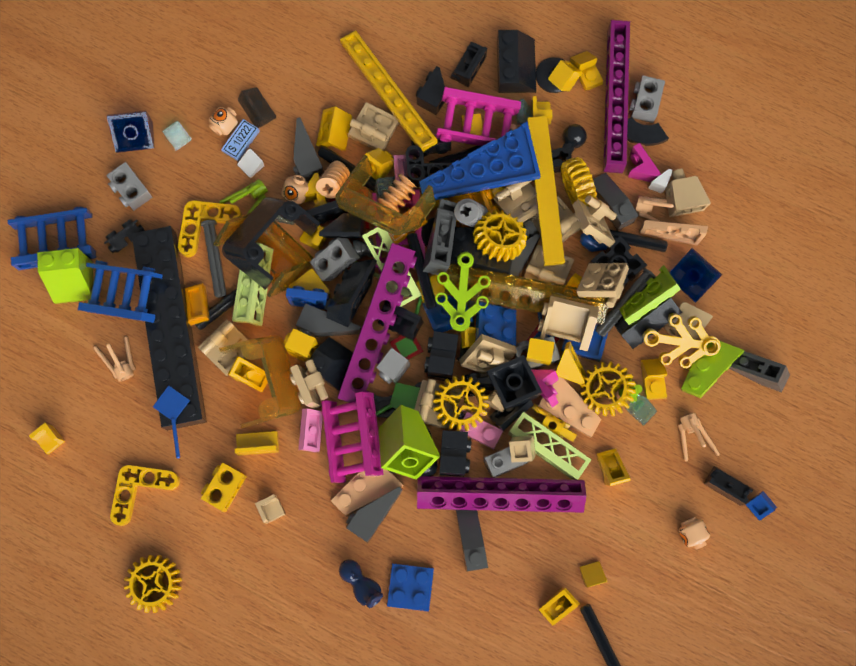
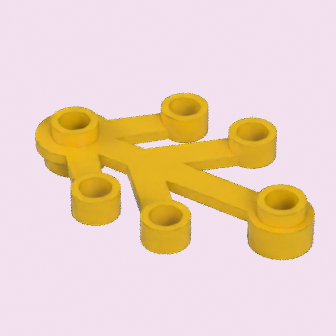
M677 313L670 314L668 322L676 328L681 337L659 334L655 329H647L642 336L643 341L651 347L656 346L658 343L679 345L670 352H662L659 355V361L663 365L671 364L673 359L691 347L698 348L689 356L682 355L679 357L678 362L683 368H689L693 362L703 355L713 356L717 354L721 347L720 341L715 336H708L701 325V320L696 316L690 317L687 322L688 326L697 332L701 340L693 339L682 324V319ZM678 317L677 322L672 323V319ZM697 320V324L692 326V321ZM649 334H654L652 339H647ZM712 342V347L707 348V344ZM664 356H669L667 361H663ZM684 359H688L687 364H682Z

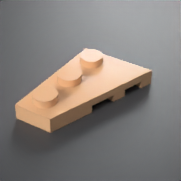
M650 219L644 220L641 225L640 234L697 246L706 236L708 226L658 222L657 220Z
M558 376L559 380L552 386L558 393L555 396L559 403L552 408L542 398L538 406L591 438L601 418L588 408L589 405L583 402V399L564 378Z
M383 469L384 475L365 476V471L359 472L331 502L346 516L404 485L388 470Z

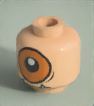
M218 107L209 118V127L219 136L228 135L238 124L235 118L237 114L230 107L226 109Z
M301 175L288 177L281 191L284 200L293 201L298 205L306 200L304 195L309 189L308 182Z
M693 517L680 523L679 534L687 547L694 546L695 550L707 545L705 541L710 538V533L703 520Z

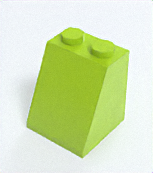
M79 248L37 252L38 273L53 303L58 304L91 299L94 283L93 268L86 267V263L93 262Z
M400 405L379 427L382 469L417 480L440 458V454L419 411Z

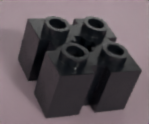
M621 236L615 240L611 247H607L605 253L601 251L590 261V263H627L629 270L623 283L624 287L629 280L632 281L640 275L647 266L637 253L634 256L629 253L631 247Z
M434 331L433 337H429L427 353L431 354L430 357H426L424 372L428 373V379L439 381L449 379L452 382L458 335Z
M443 430L439 476L464 477L465 473H469L470 459H466V453L471 451L472 438H468V432Z

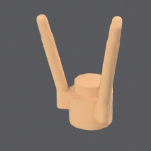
M639 196L635 210L640 212V217L647 218L648 220H657L647 214V212L651 213L653 205L673 208L674 205L667 203V199Z
M127 336L124 337L127 364L125 361L119 362L110 344H106V347L115 363L114 367L97 346L93 347L112 372L114 378L118 379L119 382L131 378L134 375L132 371L135 370Z
M695 413L680 418L681 424L678 427L681 433L685 461H688L686 430L688 434L695 432L702 447H705L703 435L715 455H720Z

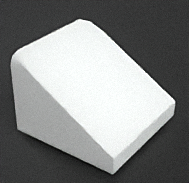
M251 149L247 150L237 164L249 178H252L264 167L263 161Z
M668 169L654 179L649 189L663 193L667 187L672 170Z

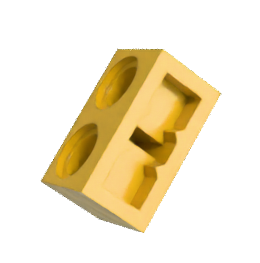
M294 328L291 333L286 335L284 340V347L288 354L304 362H307L319 347L316 338Z
M222 462L221 466L218 465L213 471L212 476L214 477L210 484L207 483L202 489L201 494L203 496L201 499L226 513L247 476ZM227 472H231L233 475L229 483L223 481V476ZM216 490H220L222 494L218 501H214L212 498Z

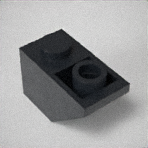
M438 66L435 67L433 72L430 71L428 73L425 85L423 87L420 86L416 92L417 105L435 115L438 114L445 103L442 101L445 85Z

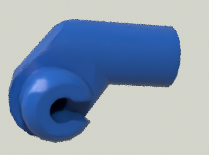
M583 233L580 236L581 244L590 252L603 251L608 247L604 243H598L590 234L586 235Z

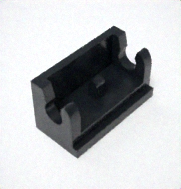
M470 42L459 64L451 74V79L469 87L487 57L488 48Z
M386 300L381 309L382 312L390 310L391 305L389 301ZM396 306L394 314H397L393 326L389 325L388 329L414 341L424 323L422 317L407 309ZM379 319L378 324L384 327L383 321Z
M715 466L704 482V485L739 506L747 504L749 500L747 496L753 492V488L748 487Z

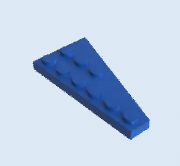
M528 122L521 124L515 130L507 132L501 138L493 140L469 153L467 157L460 161L453 162L451 166L442 171L439 170L419 181L423 202L540 179L541 175Z

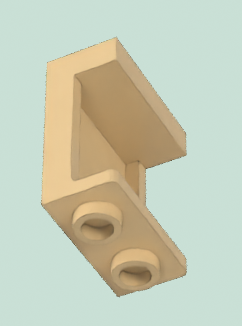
M550 296L549 303H544L542 315H545L544 320L540 319L537 330L541 332L540 339L544 340L545 335H551L580 342V350L588 351L598 319L599 307Z

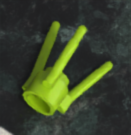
M258 179L247 187L220 200L219 203L223 204L228 201L234 203L248 194L253 199L258 198L246 214V219L261 201L266 198L264 194L268 190L262 181Z

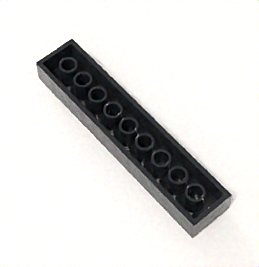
M171 226L131 233L137 270L149 267L155 269V273L163 275L162 279L151 278L146 309H148L147 313L155 315L154 323L145 322L157 400L166 388L170 386L190 400L177 417L176 428L207 423L192 327L188 323L185 284L176 232ZM138 275L139 286L141 291L143 276ZM159 412L161 428L167 431L172 430L171 420Z

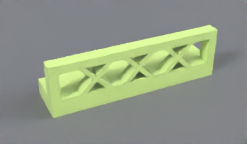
M384 224L362 235L372 256L377 260V265L381 272L384 263H381L379 259L381 250L389 252L390 246L393 243ZM378 233L381 239L380 247L372 245L368 237ZM374 248L379 250L378 255L376 254ZM395 262L393 269L402 273L404 265L401 262ZM412 276L407 285L411 297L402 301L400 307L422 296ZM394 281L387 282L392 293H394L396 289L393 284L396 283Z
M257 243L263 249V252H266L265 260L262 259L258 265L270 274L273 249ZM241 270L239 271L232 321L262 327L268 288L265 290ZM255 310L257 313L256 320H254Z
M525 412L521 414L508 433L511 437L533 434L536 455L572 480H578L591 461L589 457ZM523 419L531 423L532 431L523 432L518 428ZM536 433H546L549 443L540 444L537 442ZM553 445H563L566 455L557 456L554 454ZM578 456L585 462L577 470L571 465L570 457Z

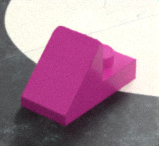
M640 143L633 146L630 158L638 166L630 171L628 177L652 182L661 173Z
M531 369L542 391L540 395L553 408L559 403L555 396L558 393L552 386L559 380L556 371Z

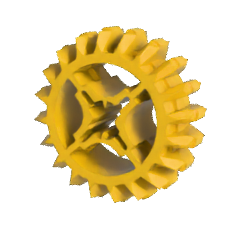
M570 158L562 163L560 169L568 198L571 200V204L579 200L590 207L585 202V198L590 195L597 200V192L592 174L581 158Z
M494 210L492 214L487 212L485 216L482 215V219L475 224L473 231L474 243L478 244L477 250H483L482 255L488 254L489 260L494 257L497 262L501 258L504 262L508 261V259H515L526 246L527 235H525L526 229L522 228L523 222H517L518 217H511V212L506 215L503 210L500 213Z
M609 361L608 367H606L604 362H601V368L596 364L593 365L595 371L587 370V373L590 375L589 378L583 376L587 383L580 385L581 388L586 389L580 393L581 396L586 397L583 402L585 404L590 403L588 408L590 410L595 408L597 415L602 411L603 416L606 417L608 411H610V414L615 416L616 409L620 414L623 413L621 408L623 405L627 409L630 407L626 401H634V398L629 395L636 394V390L630 388L636 385L634 381H630L633 375L627 374L628 369L626 367L621 369V364L619 363L614 367L612 361ZM616 374L621 378L618 380L614 379L610 381L607 380L604 375ZM598 379L600 385L596 390H594L595 393H593L594 383ZM605 383H606L607 385H609L610 387H612V388H610V389H611L610 393L612 394V396H611L609 393H607L606 391H604V390H606V389H605V386H606ZM624 384L623 394L618 399L616 392ZM608 397L612 404H600L596 402V399Z
M462 375L458 382L457 377L453 376V383L446 379L445 384L447 387L440 384L439 389L442 392L435 391V396L440 399H433V403L439 405L434 407L433 411L441 412L436 418H445L442 422L443 426L447 422L451 423L449 430H452L453 426L457 425V431L460 432L461 426L464 425L465 431H469L468 424L476 428L475 420L479 423L483 422L482 417L479 415H487V412L482 408L489 407L488 403H483L489 397L488 395L481 396L485 392V388L478 390L477 388L480 385L478 381L475 385H472V377L469 378L468 382H464L465 376ZM455 388H464L460 395L455 396L451 394L450 396L447 394ZM469 391L475 395L478 407L468 400ZM463 395H465L464 404L466 406L463 405L457 413L458 403L455 404V401L459 402ZM444 400L454 407L452 417L445 410ZM464 411L475 413L468 419H458L459 415Z
M148 555L147 560L145 557L140 558L141 565L138 562L133 563L135 570H127L131 577L124 578L125 581H130L129 585L124 586L125 590L130 589V592L126 594V598L133 597L130 604L138 603L137 610H141L144 607V612L149 613L152 608L153 613H157L159 607L161 610H166V603L168 605L174 604L171 597L175 599L179 597L175 590H181L182 587L176 586V583L181 582L182 578H176L175 575L179 574L180 570H172L176 564L172 562L168 565L169 558L165 557L162 560V556L157 555L154 559L153 555ZM158 566L157 571H154L152 575L142 574L148 567ZM164 571L168 576V586L163 583ZM148 580H155L154 583L157 584L156 586L158 587H152V584ZM138 581L143 584V596L139 592ZM156 591L165 594L155 602L148 601L149 597Z

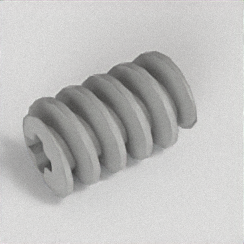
M463 199L455 206L454 215L460 223L474 228L475 224L482 219V215L485 216L488 210L485 206L472 199Z

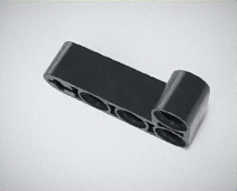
M415 145L407 148L403 158L404 176L416 187H420L419 181L430 176V173L442 171L452 165V163H424L423 151ZM409 155H414L417 159L413 160ZM415 173L419 176V178H414L411 176V174Z

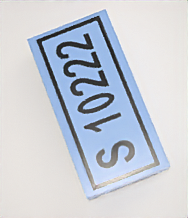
M243 119L222 147V152L239 161L260 132L259 128Z

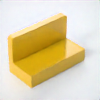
M336 106L323 110L316 145L319 147L333 146L341 151L346 150L352 115Z
M277 431L236 434L237 448L234 449V453L238 456L279 452Z

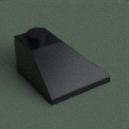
M349 210V213H343L321 230L319 236L324 238H363L362 235L366 234V214L361 213V210Z
M329 337L314 351L309 360H313L324 382L340 391L353 352Z
M524 355L486 371L504 409L524 404L537 398L542 393Z

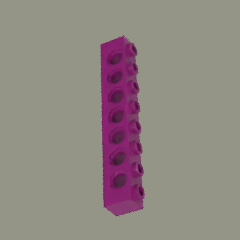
M611 20L607 31L603 172L623 173L627 165L630 21Z
M394 243L391 244L340 388L338 399L351 403L356 401L355 393L362 391L370 392L367 391L369 383L373 384L377 373L373 370L383 357V353L380 351L382 345H387L390 334L387 333L389 325L393 326L397 314H394L396 306L400 307L404 295H401L402 288H407L411 277L407 275L409 268H414L417 257L414 256L415 251ZM395 262H401L404 265L402 273L394 272L393 264ZM394 281L397 284V290L394 293L387 291V282ZM383 300L390 302L391 307L387 312H382L379 308V304ZM377 319L382 320L384 323L381 331H375L372 327L373 322ZM368 339H375L377 341V347L374 350L366 348L365 344ZM362 358L369 359L370 367L361 369L359 361ZM359 377L363 379L364 384L361 388L353 387L352 381L354 378Z
M420 476L417 484V509L584 513L586 502L585 480Z

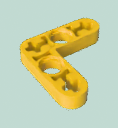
M202 201L188 202L184 207L178 242L180 253L184 257H192L197 253L202 221L215 220L217 223L237 224L242 218L240 209L231 204ZM196 207L198 211L194 212L195 220H192V213L190 212V210H193V208ZM212 208L218 209V214L215 217L208 216V211ZM232 211H235L237 215H234L231 219L230 216L227 214H231ZM188 225H195L196 230L194 233L189 234L186 232ZM187 238L190 239L189 244L192 247V249H188V252H186V250L183 248L187 247L188 245Z
M131 465L122 467L118 474L110 514L111 521L119 526L127 525L130 522L138 486L174 490L179 486V476L167 470ZM131 469V473L139 474V483H137L138 478L130 477L129 481H127L128 478L124 476L125 473H129ZM148 472H152L155 476L154 481L150 484L144 481V476ZM170 475L174 479V483H170L169 486L168 483L159 481L160 477L169 478ZM123 490L130 492V498L127 501L120 499V493ZM118 503L128 505V508L123 507V514L126 517L121 519V522H119V518H116V515L122 511V507H118Z

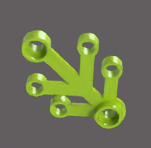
M469 252L461 253L457 259L458 265L461 267L459 290L450 281L449 275L446 272H441L437 276L438 283L444 285L458 302L457 310L448 302V297L445 293L441 292L436 295V303L442 305L451 316L450 325L459 332L468 329L470 318L481 309H485L489 304L487 297L480 296L476 304L465 311L466 303L483 288H488L491 282L488 276H481L478 283L467 291L469 268L474 263V258ZM465 256L470 259L466 264L462 262V258ZM440 276H447V281L441 282L439 280ZM481 279H487L488 284L486 286L481 285ZM440 295L446 298L443 303L438 301ZM480 299L486 300L487 303L485 306L479 305L478 302ZM462 317L464 323L458 325L456 323L457 318Z

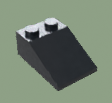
M455 227L449 267L452 274H460L461 267L458 265V256L463 252H469L474 258L473 266L469 268V274L510 275L511 259L504 262L501 258L497 262L496 258L493 257L489 260L488 254L482 255L483 250H477L478 244L474 243L475 237L473 236L475 228ZM466 256L462 258V262L465 264L470 261Z

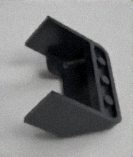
M273 197L263 199L226 240L222 247L224 257L265 290L274 277L258 265L263 259L264 252L255 243L257 239L279 215L286 221H293L310 236L314 234L320 225L319 221L297 203Z

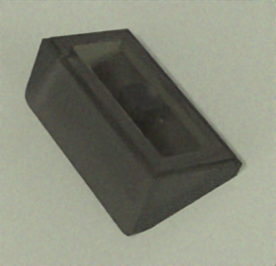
M257 87L241 91L238 102L255 127L260 128L276 119V115Z

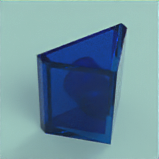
M147 111L107 115L116 153L154 149L153 121Z
M693 248L669 272L680 289L695 303L722 276L716 268Z

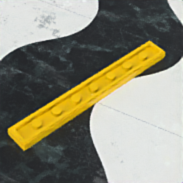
M355 30L341 38L340 43L414 144L420 147L423 152L438 143L437 138L358 32Z
M547 116L529 117L527 122L541 175L540 179L534 180L544 266L565 264L548 120Z

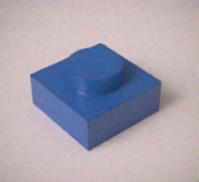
M764 491L745 504L759 521L777 508Z

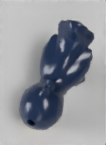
M347 559L340 564L339 575L342 580L352 585L357 601L362 606L366 605L368 608L377 605L383 597L379 584L371 578L363 576L361 567L356 561Z

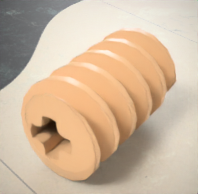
M333 161L317 181L316 190L318 193L331 199L338 197L350 179L349 169L342 162Z
M402 174L398 175L400 181H393L395 187L388 186L390 193L383 192L385 199H377L380 205L375 204L382 212L393 219L395 216L392 212H400L398 205L405 207L403 199L411 200L408 193L416 194L413 189L416 186Z

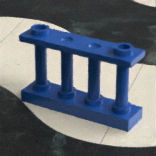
M75 207L73 210L30 217L16 216L14 219L8 220V224L13 229L18 230L20 253L17 257H11V265L17 270L38 268L37 253H28L26 228L37 226L38 252L49 251L47 249L45 225L57 223L59 242L57 250L73 249L67 247L65 222L75 220L77 222L79 245L74 248H79L89 259L97 258L96 250L91 245H88L86 240L84 219L93 218L92 213L85 207Z
M98 260L95 261V264L86 263V267L96 269L91 299L88 300V303L79 302L78 310L154 323L155 315L147 313L146 305L151 278L162 279V274L155 273V269L149 267L136 270L107 266L108 262ZM104 271H111L107 299L103 306H101L99 296ZM120 273H125L127 278L122 305H119V308H115L116 304H114L119 275ZM135 276H143L138 307H135V311H132L130 302Z

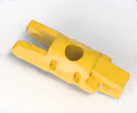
M534 403L532 407L534 411L545 416L542 423L536 420L562 439L565 437L572 442L575 440L577 434L569 430L570 424L555 417ZM555 422L557 426L550 428L549 423Z

